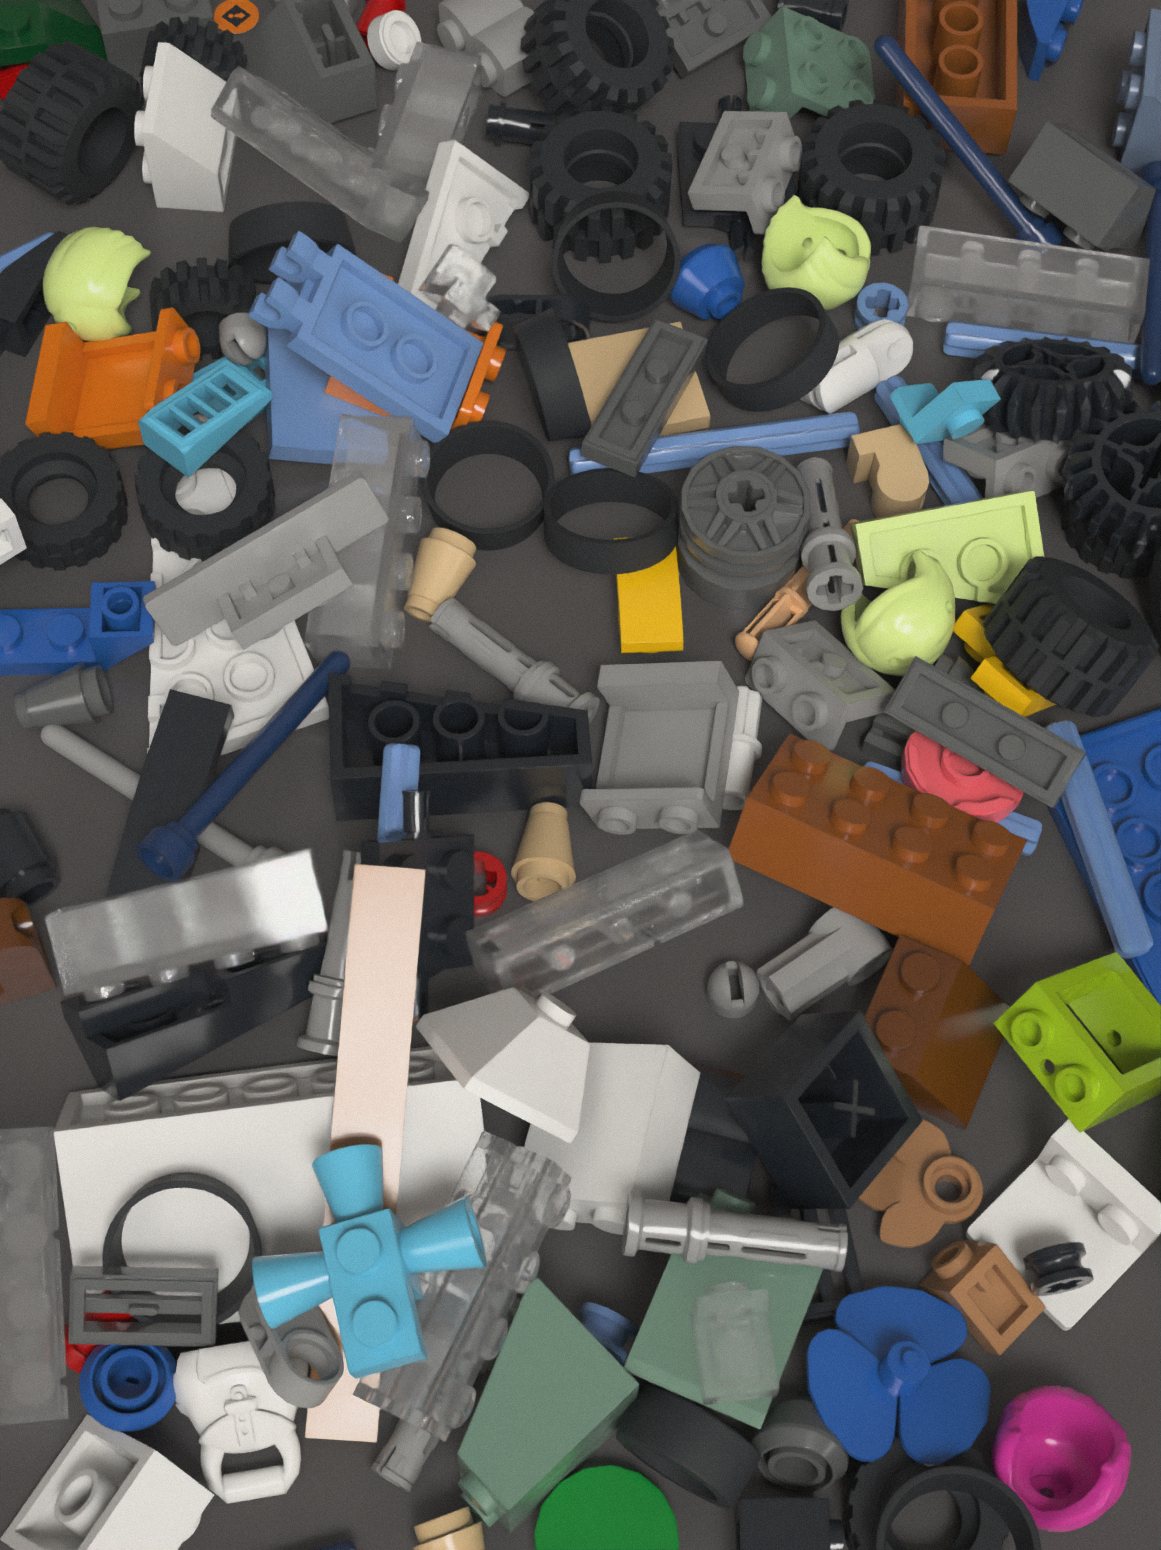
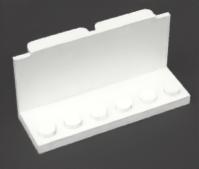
M431 1046L410 1049L396 1216L405 1226H408L467 1195L479 1224L487 1265L486 1268L418 1273L423 1297L446 1294L457 1290L460 1287L459 1273L500 1268L480 1097L463 1089ZM338 1058L161 1080L150 1084L121 1101L112 1097L101 1088L69 1092L54 1129V1139L73 1266H103L102 1253L106 1233L112 1220L124 1204L141 1187L152 1180L169 1174L187 1172L216 1178L238 1193L246 1203L254 1219L261 1241L262 1256L321 1251L322 1244L318 1229L323 1227L326 1198L311 1165L318 1157L330 1152ZM193 1188L166 1189L147 1196L131 1208L122 1230V1251L128 1267L219 1269L217 1293L226 1288L240 1273L247 1259L250 1244L248 1226L235 1208L212 1193ZM86 1290V1294H102L104 1290ZM150 1291L156 1295L202 1296V1292ZM239 1310L220 1324L240 1322Z

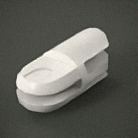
M881 319L867 324L839 341L838 354L829 373L811 392L800 400L828 414H832L874 389L880 382L897 375L908 365L913 354V339L910 333L899 323Z

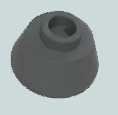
M798 1396L777 1404L764 1420L761 1429L756 1431L751 1440V1444L761 1455V1460L757 1465L760 1472L772 1483L789 1490L799 1492L823 1490L839 1480L848 1468V1453L818 1416L811 1397Z

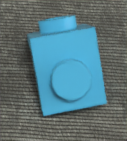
M990 379L954 382L940 394L931 383L898 386L890 393V398L899 413L900 423L912 436L915 444L944 441V437L947 436L957 439L970 434L984 423L982 415L1001 400Z

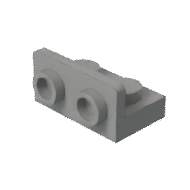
M724 111L688 191V196L694 210L746 211L754 233L765 234V229L770 225V219L777 213L779 207L784 205L785 190L793 171L799 169L802 161L801 140L798 136L794 135L787 112Z
M982 424L975 431L961 438L944 437L943 460L967 470V473L974 478L986 479L985 498L1024 490H1034L1035 497L1037 498L1066 486L1067 482L1063 481L1064 475L1062 472L1066 459L1070 457L1068 452L1072 440L1059 441L1058 444L1049 440H1040L1035 443L1033 439L1026 437L1014 439L1010 436L1009 432L997 433L991 430L990 425Z
M816 620L764 631L745 676L746 684L754 691L759 692L761 697L805 738L824 745L829 751L835 749L846 722L885 713L884 710L896 691L870 667L859 662L846 646Z

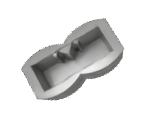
M444 0L438 4L440 24L437 25V33L441 43L449 53H458L462 59L470 63L473 75L483 87L490 86L496 93L506 97L534 81L531 73L524 72L522 60L528 54L520 50L521 38L527 33L524 26L527 19L534 14L532 9L523 6L520 0Z

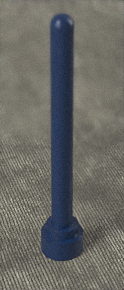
M890 35L879 36L874 42V52L1018 232L1014 236L1020 244L1016 250L1029 267L1034 265L1067 237L1053 220L1047 223L1040 215L1036 218L1019 201L1020 197L895 39Z
M1161 160L1144 165L1138 173L1141 179L1156 189L1147 216L1140 377L1147 385H1157L1161 382Z
M336 650L328 654L177 822L169 821L164 826L157 825L137 845L136 852L140 860L151 872L168 882H177L195 862L194 852L198 848V837L329 692L328 673L344 675L349 670L351 662L345 652Z

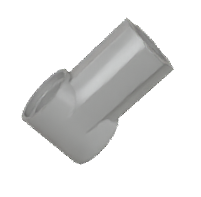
M833 907L815 922L809 930L808 936L757 969L756 976L763 995L777 1014L783 1015L790 1021L844 983H847L848 986H855L868 979L889 961L894 947L876 926Z

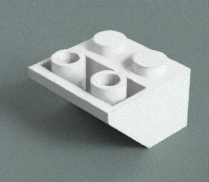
M158 42L154 66H146L143 75V94L145 101H147L145 111H137L134 124L135 143L137 146H144L145 149L142 164L144 183L152 184L156 206L159 208L224 212L239 126L233 86L172 44Z

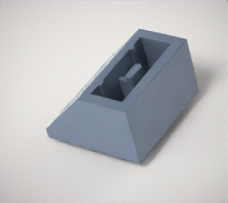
M1152 8L1150 9L1144 32H1133L1128 54V65L1132 66V70L1122 69L1116 93V103L1123 104L1124 113H1117L1111 144L1112 146L1121 147L1119 163L1133 173H1139L1140 169L1150 162L1161 160V10Z

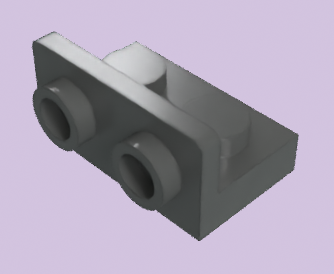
M660 0L657 2L659 5L656 7L659 15L666 16L670 28L666 30V34L673 38L675 50L669 56L674 60V67L681 78L688 76L745 43L753 32L758 31L771 18L762 0Z

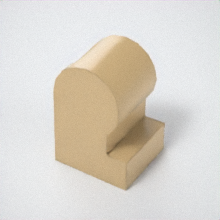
M898 424L852 435L846 467L853 484L869 480L873 490L870 502L871 509L876 518L922 510L929 485L928 472L917 444H915L912 436L903 426Z

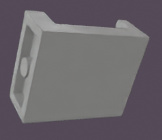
M722 661L601 665L597 688L610 706L596 789H583L581 791V806L599 829L618 835L631 834L636 829L662 828L671 833L690 834L695 832L697 828H720L739 690Z

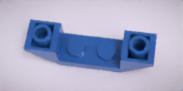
M155 581L92 582L90 608L0 610V676L57 675L79 663L85 664L87 668L100 665L106 671L154 643L155 620L147 611L143 598L156 589Z

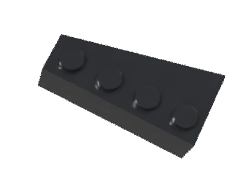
M328 673L330 783L337 821L379 819L383 750L390 743L411 744L419 747L418 790L431 791L430 816L530 810L532 806L543 802L556 803L564 808L582 807L580 804L581 791L583 789H592V754L588 710L506 698L501 705L474 701L471 699V693L446 690L443 697L409 692L408 684L382 680L380 687L354 684L349 675Z

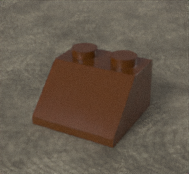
M900 934L864 1018L915 1108L965 1130L1004 1037L994 1025V1022L1010 1007L962 960Z

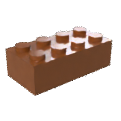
M899 0V46L983 152L1006 154L1017 112V0ZM897 81L896 105L901 104L908 107V114L911 116L920 114L928 120ZM928 120L927 130L935 129ZM941 137L939 147L945 148V150L952 151L949 145Z
M789 734L748 795L726 858L895 936L900 937L901 934L962 960L969 966L1027 840L1010 833L999 823L981 820L952 807L944 799L936 795L921 793L894 781L876 768L861 766L834 754L818 742L803 740Z

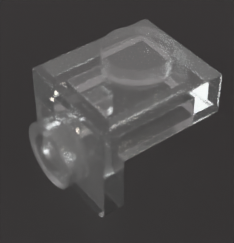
M450 244L447 246L418 289L437 305L436 311L463 329L469 326L489 331L501 313L500 310L485 299V296L496 281V276L459 245Z

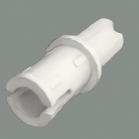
M737 686L739 697L723 809L742 810L744 808L746 799L750 794L754 761L760 758L762 753V745L757 740L762 697L759 692L749 690L748 686Z

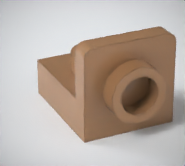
M959 1240L949 1244L934 1257L931 1263L933 1270L919 1284L924 1292L938 1299L945 1300L948 1304L954 1306L963 1315L967 1329L985 1352L999 1356L1046 1308L1039 1297L1033 1295L1031 1287L999 1246L994 1243Z

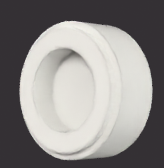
M393 10L377 16L369 25L367 32L368 46L373 58L379 65L388 70H398L417 61L422 47L421 36L417 25L409 15L402 11Z

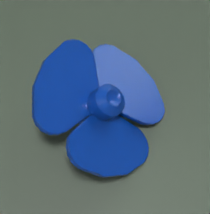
M881 1286L849 1294L841 1300L834 1312L836 1329L821 1331L810 1341L806 1351L808 1393L817 1414L824 1425L840 1441L844 1450L851 1457L859 1461L873 1462L881 1459L889 1451L894 1440L896 1411L898 1407L901 1445L908 1456L917 1463L926 1466H940L966 1452L988 1420L991 1394L989 1379L980 1367L964 1359H951L930 1365V1363L953 1354L963 1345L967 1336V1324L963 1315L954 1306L922 1290Z

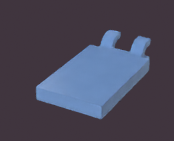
M298 231L293 235L288 249L281 246L276 251L269 270L287 281L295 283L304 282L299 294L292 286L278 277L272 282L267 295L261 292L256 296L247 316L266 327L291 331L292 333L286 347L433 443L447 437L484 343L341 245L336 244L330 251L325 253L318 248L313 240Z
M279 277L292 286L299 294L304 282L295 283ZM266 327L267 345L264 352L265 385L272 392L273 397L266 405L268 459L386 469L391 457L389 418L324 393L330 375L286 347L292 333L291 331Z

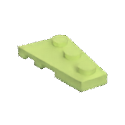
M1024 490L850 523L851 534L856 548L857 570L861 574L862 584L866 586L890 589L914 578L916 564L912 556L922 551L934 561L940 563L948 574L953 585L955 598L996 604L1029 559H1033L1036 556L1044 557L1034 490Z

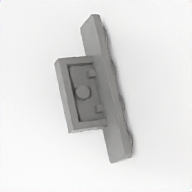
M355 472L145 595L143 598L144 605L167 639L174 646L182 644L225 618L231 633L244 650L261 639L274 636L283 626L312 609L329 604L338 594L352 587L353 583L337 552L382 527L388 522L389 518L361 472Z

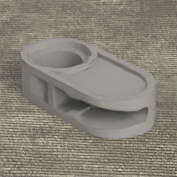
M253 1283L251 1291L243 1298L240 1304L239 1316L269 1385L275 1394L291 1405L299 1408L320 1406L343 1376L345 1365L342 1354L319 1306L272 1329L263 1316ZM290 1358H299L308 1362L316 1369L320 1379H311L302 1375L294 1368Z

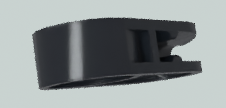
M495 295L483 299L478 304L475 334L486 336L492 321L503 325L497 346L507 349L506 351H518L513 327L553 308L560 322L573 323L572 325H561L567 343L590 338L591 312L589 306L583 300L574 296Z

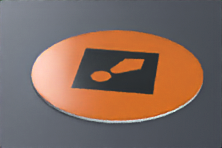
M226 0L217 6L213 19L218 24L220 30L225 31L228 29L233 34H240L251 30L257 24L259 11L248 0Z

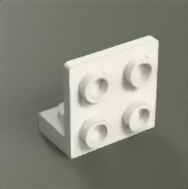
M1068 1119L1050 1137L1038 1158L969 1226L966 1231V1237L968 1240L997 1244L1029 1286L1035 1281L1036 1276L1033 1271L1026 1270L1023 1258L1026 1255L1057 1244L1069 1242L1084 1243L1086 1255L1081 1259V1264L1084 1268L1091 1269L1094 1280L1083 1287L1068 1292L1038 1296L1046 1306L1043 1312L1062 1330L1068 1331L1160 1236L1161 1202L1084 1131L1079 1133Z

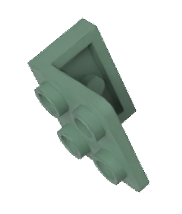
M782 6L758 31L753 32L743 46L749 111L787 112L790 119L802 107H805L827 117L829 109L837 105L846 109L849 107V101L861 99L864 104H873L875 91L870 51L855 36L846 35L818 22L810 16H804Z

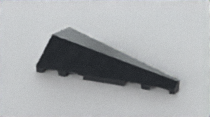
M328 932L324 933L323 943L289 954L284 944L187 968L184 973L143 987L139 981L121 985L120 995L88 1006L82 1003L79 996L60 1002L62 1012L98 1087L121 1101L312 997L313 994L307 990L309 979H313L314 974H320Z

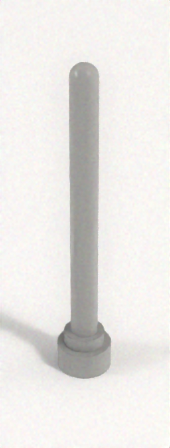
M46 725L42 728L40 737L46 746L133 801L140 779L139 774L64 726ZM214 822L197 839L200 845L240 870V878L246 881V889L268 904H274L284 896L295 880L299 869L298 860L276 846L269 849L262 845L253 848Z

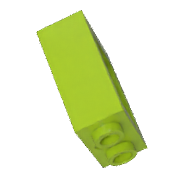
M1117 952L1037 981L994 1022V1025L1079 1133L1161 1093V1005ZM1067 1004L1071 1007V1009L1075 1012V1014L1079 1017V1019L1083 1022V1024L1087 1027V1029L1091 1032V1034L1095 1037V1039L1099 1042V1044L1103 1047V1049L1107 1052V1054L1123 1072V1075L1118 1071V1069L1114 1066V1064L1110 1061V1059L1106 1056V1054L1102 1051V1049L1098 1046V1044L1094 1041V1039L1090 1036V1034L1086 1031V1029L1082 1026V1024L1066 1006ZM1046 1059L1054 1064L1055 1070L1053 1074L1049 1073L1045 1068Z

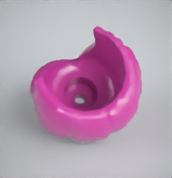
M1043 1385L1016 1395L1003 1410L991 1449V1465L995 1477L1009 1486L1024 1502L1038 1529L1048 1532H1067L1094 1522L1118 1501L1129 1476L1131 1446L1127 1441V1433L1122 1428L1120 1422L1114 1420L1112 1414L1102 1404L1096 1402L1094 1397L1071 1387Z

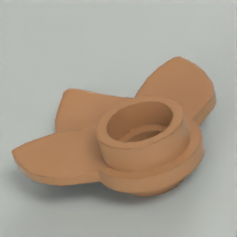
M923 1120L858 1200L872 1210L885 1213L879 1230L881 1242L900 1248H914L930 1242L943 1224H956L970 1218L982 1200L983 1185L978 1172L969 1162L952 1155L943 1131L931 1122ZM939 1182L952 1183L959 1192V1198L954 1201L941 1199L936 1193L935 1185Z

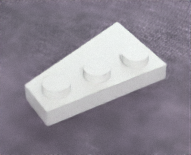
M456 140L439 142L398 285L452 321L481 275L479 267L481 261L490 247L500 245L508 232L504 225L514 210L524 207L529 199V192Z

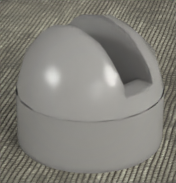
M245 312L231 314L225 317L219 324V344L222 353L230 362L242 366L251 364L253 359L261 358L267 345L266 326L256 322L247 316L248 313Z
M729 961L720 964L710 974L706 988V998L710 1007L717 1014L726 1018H740L750 1013L756 1006L760 992V983L754 970L748 965L739 961ZM729 975L739 976L742 999L731 1000Z

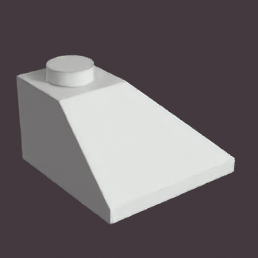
M511 987L431 1012L421 1017L415 1027L463 1089L568 1143L573 1141L579 1130L590 1043L572 1024L577 1015L571 1008L546 992H542L537 1000L519 989Z
M86 1415L0 1540L14 1550H178L182 1542L186 1541L198 1527L201 1514L214 1494L155 1449L120 1431L108 1429L96 1422L91 1416Z

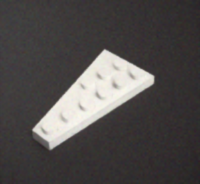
M201 413L193 415L202 424L209 420ZM206 468L196 470L189 478L185 475L179 481L175 493L176 500L184 510L191 514H213L224 510L231 504L236 494V484L233 478L221 469ZM151 537L153 549L151 581H155L156 589L202 563L201 559L191 558V560L179 558V555L173 551L167 552L160 547L159 541L156 538L152 539ZM225 618L178 646L170 643L155 622L154 643L149 645V660L151 663L150 696H148L149 747L168 693L172 689L232 705L235 716L221 755L244 748L314 671L295 620L283 626L274 636L261 639L244 650L231 633ZM325 697L295 730L329 719V706Z

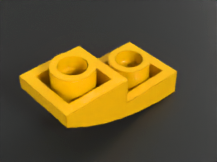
M632 537L614 538V540L627 539V538H632ZM675 546L670 555L654 566L636 572L616 574L617 614L621 653L683 651L681 595Z

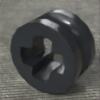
M1069 1242L1034 1251L1023 1258L1026 1270L1033 1271L1036 1276L1035 1281L1030 1284L1033 1295L1048 1296L1083 1287L1094 1280L1091 1269L1084 1268L1081 1264V1259L1086 1255L1084 1243Z

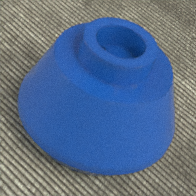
M705 244L688 253L680 261L679 276L669 295L673 304L704 320L725 318L727 314L740 305L745 285L735 252L726 245Z
M98 1345L86 1359L80 1374V1395L85 1409L96 1422L114 1431L135 1432L153 1426L167 1415L176 1400L173 1374L176 1373L177 1364L173 1355L165 1346Z

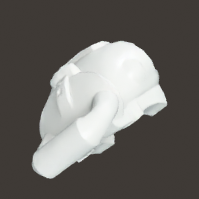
M250 1341L181 1353L177 1360L176 1373L173 1374V1385L177 1402L175 1405L182 1414L190 1418L200 1436L201 1468L209 1489L227 1504L286 1494L299 1475L301 1465V1447L295 1430L297 1425L294 1423L298 1407L285 1402L275 1394L265 1377ZM290 1358L294 1368L302 1375L308 1377L309 1363L299 1358ZM275 1445L283 1459V1465L228 1473L223 1476L221 1473L224 1453H247Z

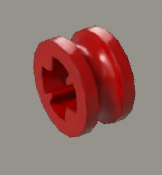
M476 851L474 852V874H484L486 883L496 884L494 888L486 885L485 895H474V917H484L499 910L506 900L507 875L505 867L498 858L486 852Z

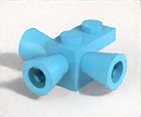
M371 1144L353 1145L330 1151L318 1157L311 1166L336 1224L318 1229L323 1251L257 1256L253 1258L252 1273L254 1286L267 1324L270 1328L275 1329L333 1298L348 1373L355 1379L427 1359L415 1300L424 1298L418 1273L486 1268L487 1265L481 1231L468 1196L465 1195L422 1219L405 1226L390 1208L384 1209L383 1149L380 1146Z

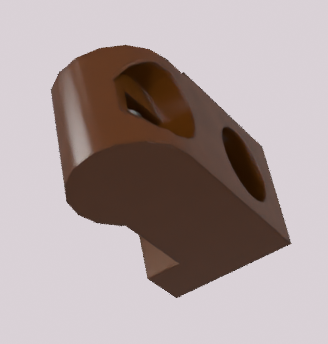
M17 898L0 899V1006L57 988L41 932L27 904L22 899Z

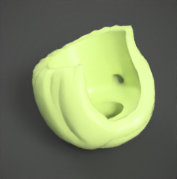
M793 195L784 205L779 207L777 214L770 219V225L765 229L761 263L762 273L770 290L785 287L806 290L820 300L826 311L839 307L853 299L861 291L870 268L871 242L863 226L851 216L832 209L807 207L802 204L798 196Z
M86 227L67 235L53 251L43 277V296L48 312L52 313L54 321L56 323L67 322L73 332L85 341H104L115 337L128 336L132 331V327L126 320L125 310L141 293L137 288L127 287V284L135 267L150 256V250L144 249L141 243L137 242L133 236L125 235L122 231L110 228Z
M922 551L912 556L916 564L914 578L884 591L872 602L861 594V597L854 604L842 609L841 626L847 647L859 662L878 672L904 676L915 656L932 665L943 654L951 639L955 624L956 608L953 585L940 563L934 561Z

